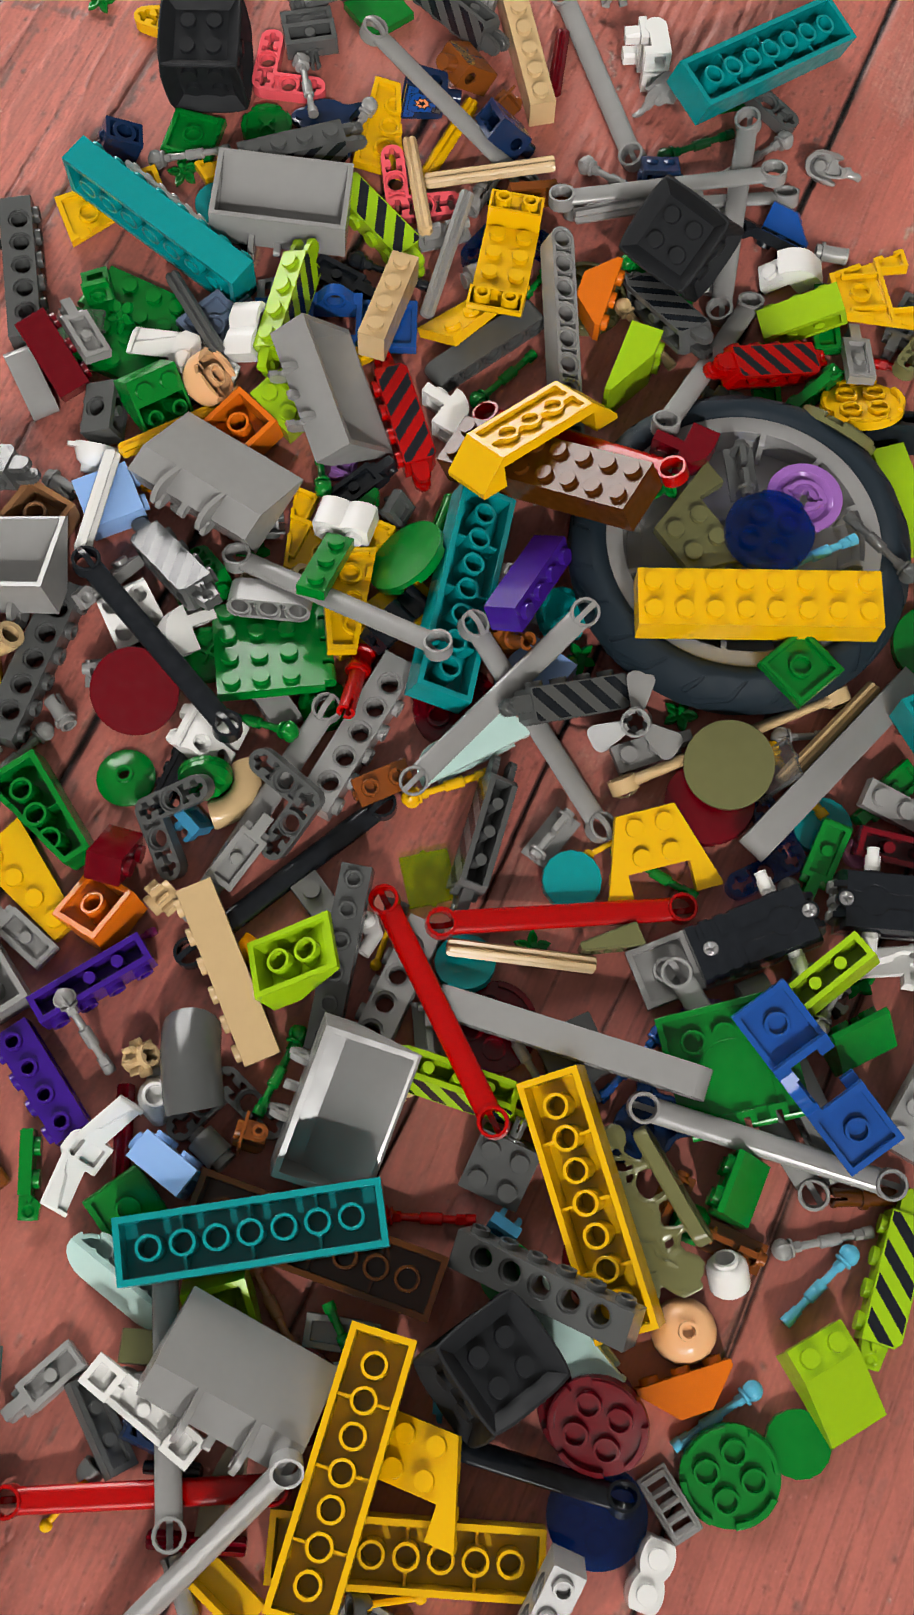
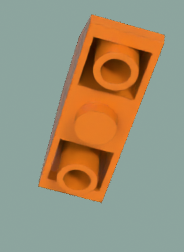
M616 257L584 271L577 290L578 317L591 339L595 341L598 340L601 331L606 332L610 315H607L609 308L614 309L618 293L615 292L616 286L621 287L624 281L626 271L622 270L623 258Z
M720 1353L713 1354L702 1360L703 1365L691 1369L689 1365H680L671 1368V1375L661 1379L658 1378L657 1374L643 1377L638 1380L640 1386L633 1389L641 1399L679 1420H684L714 1409L733 1367L731 1358H721Z

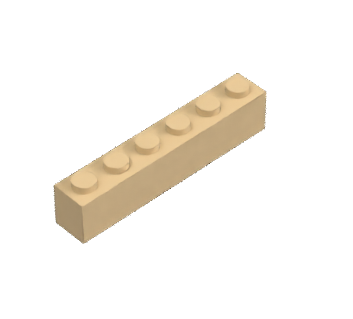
M498 0L497 7L504 34L510 40L509 53L528 126L554 123L556 98L529 0Z
M209 877L175 891L178 899L173 901L180 918L186 917L190 927L185 929L187 939L191 947L197 945L201 957L196 958L198 967L203 976L209 975L212 986L207 989L213 1004L220 1003L224 1015L219 1016L225 1034L231 1032L235 1044L230 1047L237 1064L243 1061L244 1066L248 1067L282 1053L263 1004L255 1000L251 974L212 878Z

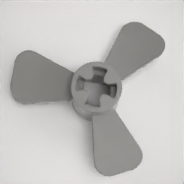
M633 670L626 677L631 708L622 715L621 721L590 726L587 730V736L593 748L598 752L607 751L625 735L632 738L644 736L662 759L670 760L682 746L683 736L677 731L652 723V715L646 708L656 679L654 675ZM636 712L644 718L642 723L644 727L639 730L636 725L630 727L628 721L633 719L632 714Z

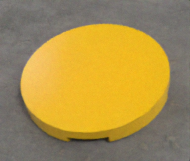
M846 380L837 382L836 386L831 390H824L822 392L819 408L828 412L826 417L831 415L844 423L851 424L860 431H872L887 428L897 423L904 415L906 400L903 393L895 386L890 389L878 385L877 380L873 386L846 384Z

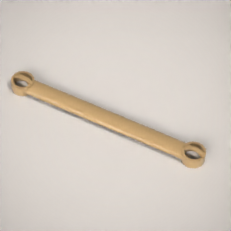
M845 684L832 694L821 700L804 705L799 710L796 708L783 711L751 725L761 733H764L821 708L830 710L840 709L851 699L848 686ZM685 752L637 773L631 772L611 779L607 784L612 797L628 798L636 793L640 784L683 767Z

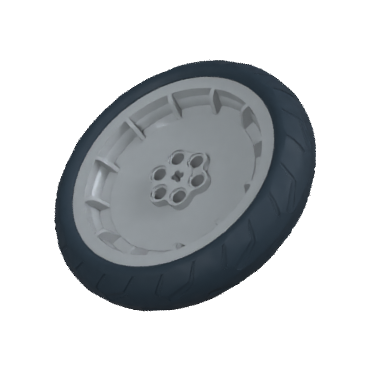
M723 395L697 399L681 421L677 438L685 440L694 422L720 433L716 450L709 464L724 481L721 488L702 499V501L736 542L742 541L763 527L779 547L773 555L766 556L765 554L753 557L751 561L731 563L721 569H755L757 567L770 569L771 565L779 559H798L808 555L809 551L826 544L830 546L837 543L838 540L855 533L859 538V544L850 548L839 549L832 552L831 556L816 562L810 561L798 566L794 570L882 572L886 627L877 641H818L844 668L842 674L805 705L821 700L858 676L877 657L891 638L906 604L909 584L902 583L899 580V575H896L897 570L893 567V563L882 553L874 550L858 530L855 531L843 520V517L849 511H852L870 532H875L887 544V548L895 556L905 562H911L909 529L895 491L869 453L849 438L816 420L805 409L757 396ZM653 415L644 418L630 427L614 443L649 453L654 437L650 430ZM738 439H744L749 444V447H752L760 501L730 503L723 449H731L734 446V441ZM797 463L812 464L823 468L836 479L842 491L843 505L838 518L828 529L825 528L818 534L810 532L805 536L804 532L793 534V531L787 527L782 529V525L778 521H773V515L771 512H767L768 506L765 501L766 489L770 479L780 469ZM695 475L689 476L683 485L676 487V498H670L663 494L661 497L654 499L633 532L571 515L567 545L572 553L569 572L575 598L578 600L579 598L589 597L598 603L601 611L600 618L589 629L606 653L627 674L637 670L645 674L654 675L656 682L653 691L679 704L722 715H757L796 709L792 702L757 667L758 662L784 642L783 640L635 638L633 583L637 568H681L653 534L654 527ZM801 495L798 498L801 505L809 502L806 495ZM738 525H745V526H747L749 529H743V528L739 527ZM589 603L579 604L580 611L582 612ZM592 609L584 617L586 624L594 619L595 609Z

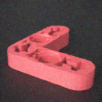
M276 29L266 30L260 38L252 74L254 94L263 99L307 104V99L304 97L303 91H301V75L280 72L285 50L282 33ZM272 42H274L273 50H270L269 45H271ZM267 60L275 62V64L270 67H265L262 65V63ZM308 76L313 89H316L313 97L314 101L325 99L326 88L324 81L319 77ZM263 77H266L267 83H265V85L262 86L264 81ZM287 84L295 86V89L291 91H285L282 88Z
M387 145L381 152L385 201L394 210L395 206H400L402 210L400 216L408 224L417 223L414 205L413 214L410 215L409 204H413L412 194L409 195L404 152L397 145ZM391 154L396 159V170L391 171L389 159ZM392 179H399L403 186L399 190H392L389 188L388 183ZM455 191L427 193L428 203L432 206L430 211L432 221L451 219L454 210H449L447 203L451 200L456 205L459 193ZM436 201H439L440 212H436Z

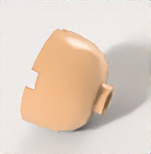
M205 347L187 360L182 372L183 383L187 394L194 401L203 406L214 407L225 400L238 387V384L234 386L231 379L236 374L227 358L217 350L216 353L208 350V347Z
M676 1297L666 1300L660 1305L666 1323L659 1329L650 1331L653 1346L664 1359L674 1364L693 1365L701 1362L711 1353L716 1343L717 1327L713 1315L704 1304L693 1298Z

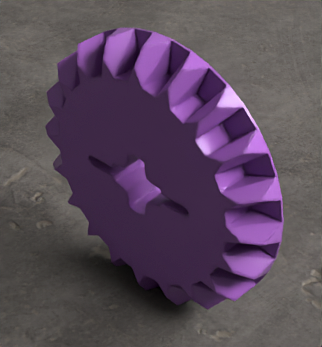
M797 463L788 465L773 475L766 489L765 501L768 506L767 512H771L773 521H778L782 525V529L787 527L793 531V534L804 532L806 536L810 532L818 534L821 530L828 529L836 521L842 509L843 495L838 482L829 472L816 465ZM801 495L807 496V501L809 502L805 505L800 504V499L798 498Z

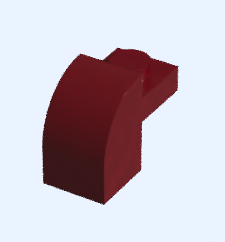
M695 422L685 440L657 429L652 439L649 453L663 458L672 455L683 457L689 469V476H693L698 473L703 465L710 462L721 434ZM672 468L671 474H678L682 468Z

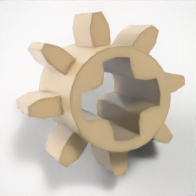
M154 879L144 887L148 895L142 900L156 916L164 912L169 917L176 911L173 903L174 900L178 899L176 890L167 880L159 884Z
M139 1037L129 1041V1047L121 1050L123 1053L121 1065L130 1073V1077L139 1074L141 1078L153 1075V1069L160 1067V1050L152 1043L151 1039L142 1042V1039Z

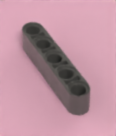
M526 300L522 318L500 315L474 332L456 347L452 346L432 359L425 367L424 373L436 387H442L447 392H450L539 334L544 329L543 315L530 300Z

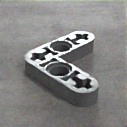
M771 90L759 95L758 98L755 97L743 103L746 106L757 108L760 111L761 120L777 134L783 130L793 133L799 124V118L796 113ZM761 102L769 104L772 109H766Z
M266 747L254 750L249 757L250 769L289 802L266 833L270 837L266 842L267 845L261 851L265 858L277 860L285 857L292 850L325 803V795L315 783L275 750ZM268 756L266 762L273 768L279 767V765L280 768L274 771L269 766L261 767L262 761L259 757ZM284 772H288L293 776L294 783L290 789H286L281 785L280 777ZM313 793L312 800L315 804L306 806L303 811L297 809L303 807L307 802V798L304 795ZM290 814L295 815L299 820V827L296 831H291L286 826V819ZM282 835L286 836L287 838L282 839L278 844V848L281 851L273 852V844L271 842L280 839Z
M207 774L190 775L142 797L135 805V815L157 872L164 880L170 881L182 878L188 870L186 856L170 817L207 801L213 796L215 784ZM198 783H202L203 789L200 792L192 794L188 792L189 789L197 787ZM172 791H176L180 796V804L177 807L172 806L169 801V795ZM160 804L162 807L152 811L151 814L147 813V809L151 805ZM159 830L165 832L167 836V842L164 846L159 845L156 840V834ZM171 850L172 852L166 855H163L162 853L163 851ZM175 862L176 867L170 871L168 865Z
M230 1066L222 1067V1075L231 1076L234 1074L235 1077L232 1081L239 1089H241L243 1084L247 1086V1088L238 1092L234 1101L230 1097L235 1095V1093L228 1086L224 1087L226 1104L229 1103L245 1119L247 1112L241 1108L242 1098L251 1094L256 1096L259 1101L262 1095L238 1070ZM225 1105L213 1107L206 1113H201L198 1110L192 1111L201 1120L196 1123L192 1118L186 1125L188 1129L186 1134L181 1132L175 1134L174 1131L177 1127L174 1123L178 1119L184 1122L190 1115L188 1113L171 1115L166 1123V1131L176 1141H188V1138L200 1126L204 1127ZM269 1109L268 1111H266L265 1115H266L271 1121H273V1120L276 1119V1118L272 1117L271 1115H269L270 1109ZM250 1113L249 1120H252L255 1116ZM260 1118L257 1119V1122L265 1124ZM279 1120L276 1124L279 1128L276 1133L268 1131L266 1140H278L284 1122Z

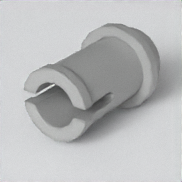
M826 242L816 244L814 254L821 260V263L823 261L842 266L846 265L849 257V248L826 245Z
M48 469L42 477V483L46 487L54 490L71 502L77 497L76 493H74L75 490L72 482L63 477L59 470Z
M51 694L45 699L44 705L55 719L54 725L57 729L67 732L77 725V715L69 710L61 694Z

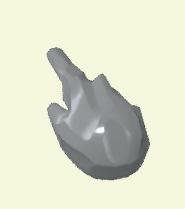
M671 71L661 73L650 86L645 88L647 95L644 103L632 115L633 118L641 117L654 105L659 107L664 104L675 103L677 97L666 82L672 74Z
M817 149L805 160L806 174L815 182L825 186L834 187L836 185L831 179L839 180L846 178L859 183L862 178L860 174L852 171L850 167H841L838 162L844 160V157L833 151Z

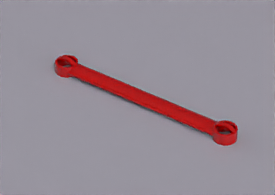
M487 400L479 403L473 409L472 417L489 421L505 410L499 409L496 402ZM494 412L489 418L483 416L486 413ZM569 429L553 437L653 462L661 483L667 488L679 487L689 478L687 463L683 457L678 455L663 458ZM675 467L682 468L676 475L668 472V470Z
M389 884L377 885L369 893V905L374 913L379 916L477 1118L478 1130L489 1140L496 1141L502 1139L510 1130V1118L505 1110L500 1107L401 907L400 895ZM384 891H390L394 894L395 901L393 906H391ZM378 894L386 910H380L375 907L374 901ZM492 1111L500 1112L504 1116L505 1127L502 1131ZM485 1115H487L496 1133L495 1135H490L482 1128V1120Z
M680 892L670 898L451 910L447 907L439 906L429 912L424 926L430 937L435 940H444L451 935L619 925L629 924L634 921L637 923L671 921L676 925H685L696 917L698 903L689 893ZM675 899H683L690 907L672 909V902ZM437 913L445 914L451 920L444 923L429 922L430 917ZM691 913V916L687 918H680L676 916ZM452 928L451 930H449V931H447V932H445V933H438V932L434 931V930Z
M262 1474L234 1475V1477L225 1475L182 1478L183 1507L232 1505ZM154 1479L20 1486L17 1483L10 1482L0 1485V1492L3 1489H8L15 1494V1496L0 1497V1505L17 1503L14 1512L9 1515L0 1511V1521L24 1515L155 1509ZM292 1489L285 1490L284 1497L276 1502L273 1501L268 1507L274 1508L282 1505L291 1496Z

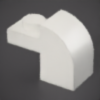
M801 247L778 250L777 259L758 267L759 287L763 294H768L787 285H790L798 294L813 289L814 284L823 283L821 260L812 251Z
M429 382L423 387L422 405L436 413L432 419V435L447 443L463 418L469 416L468 400L458 388L450 396L445 389L439 386L435 387Z
M182 604L163 616L157 627L178 652L185 657L201 649L193 629L211 622L217 616L214 609L207 611L202 610V607L197 610L185 611Z

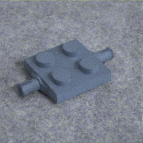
M216 289L198 304L223 342L230 328L229 314L234 302L227 299L219 289ZM246 294L238 302H250L253 300ZM186 312L176 319V325L181 331L187 330L199 335Z

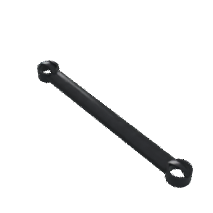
M81 546L75 549L71 555V563L75 574L86 578L212 726L214 737L222 743L237 741L243 733L240 715L226 708L105 567L99 551L91 546ZM83 557L89 567H80L77 565V561ZM91 557H94L97 560L96 563H94ZM231 720H233V721H235V722L237 723V725H238V728H237V729H236V727L234 726V724L231 722ZM223 721L231 733L224 734L219 732L216 728L217 724Z
M391 795L375 802L373 805L370 804L357 809L228 908L225 912L233 932L236 933L288 893L291 890V886L314 870H318L378 822L391 819L397 811L395 796ZM392 800L394 805L390 812L386 814L375 813L381 805ZM184 937L175 944L173 956L182 968L188 970L198 968L197 961L187 964L181 962L186 955L197 949V945L193 947L189 945L180 952L184 945L190 944L187 937Z
M462 1440V1463L607 1508V1511L619 1520L632 1518L641 1503L639 1488L630 1480L619 1479L611 1482L605 1479H596L570 1468L491 1443L475 1449L470 1448ZM617 1489H624L633 1496L635 1502L626 1503L612 1497L611 1493Z

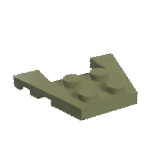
M708 462L701 467L654 527L653 534L681 568L721 569L731 563L739 561L744 563L753 560V557L775 554L779 547L763 527L742 541L736 542L702 501V499L721 488L724 482Z

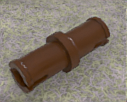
M856 1187L829 1188L830 1195L834 1197L830 1198L829 1201L831 1208L858 1207L859 1210H868L869 1207H896L897 1201H886L875 1193ZM880 1187L881 1191L887 1196H893L897 1193L896 1189Z

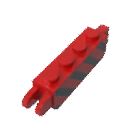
M794 340L789 343L774 341L769 344L753 342L748 345H740L739 343H733L723 349V353L716 355L712 362H707L702 370L706 378L711 380L720 379L722 385L727 390L802 385L807 379L819 373L828 363L825 359L824 351L815 349L813 342Z
M388 351L384 362L374 359V381L370 382L374 398L379 397L381 404L378 405V410L382 422L387 421L389 428H386V434L389 444H394L397 451L394 452L397 468L403 469L405 478L412 477L416 490L426 492L431 486L430 478L431 471L436 465V450L408 367L402 363H395Z

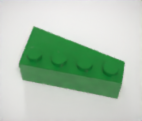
M31 749L0 769V801L63 864L75 871L85 866L86 851L94 843V840L47 760L34 749Z

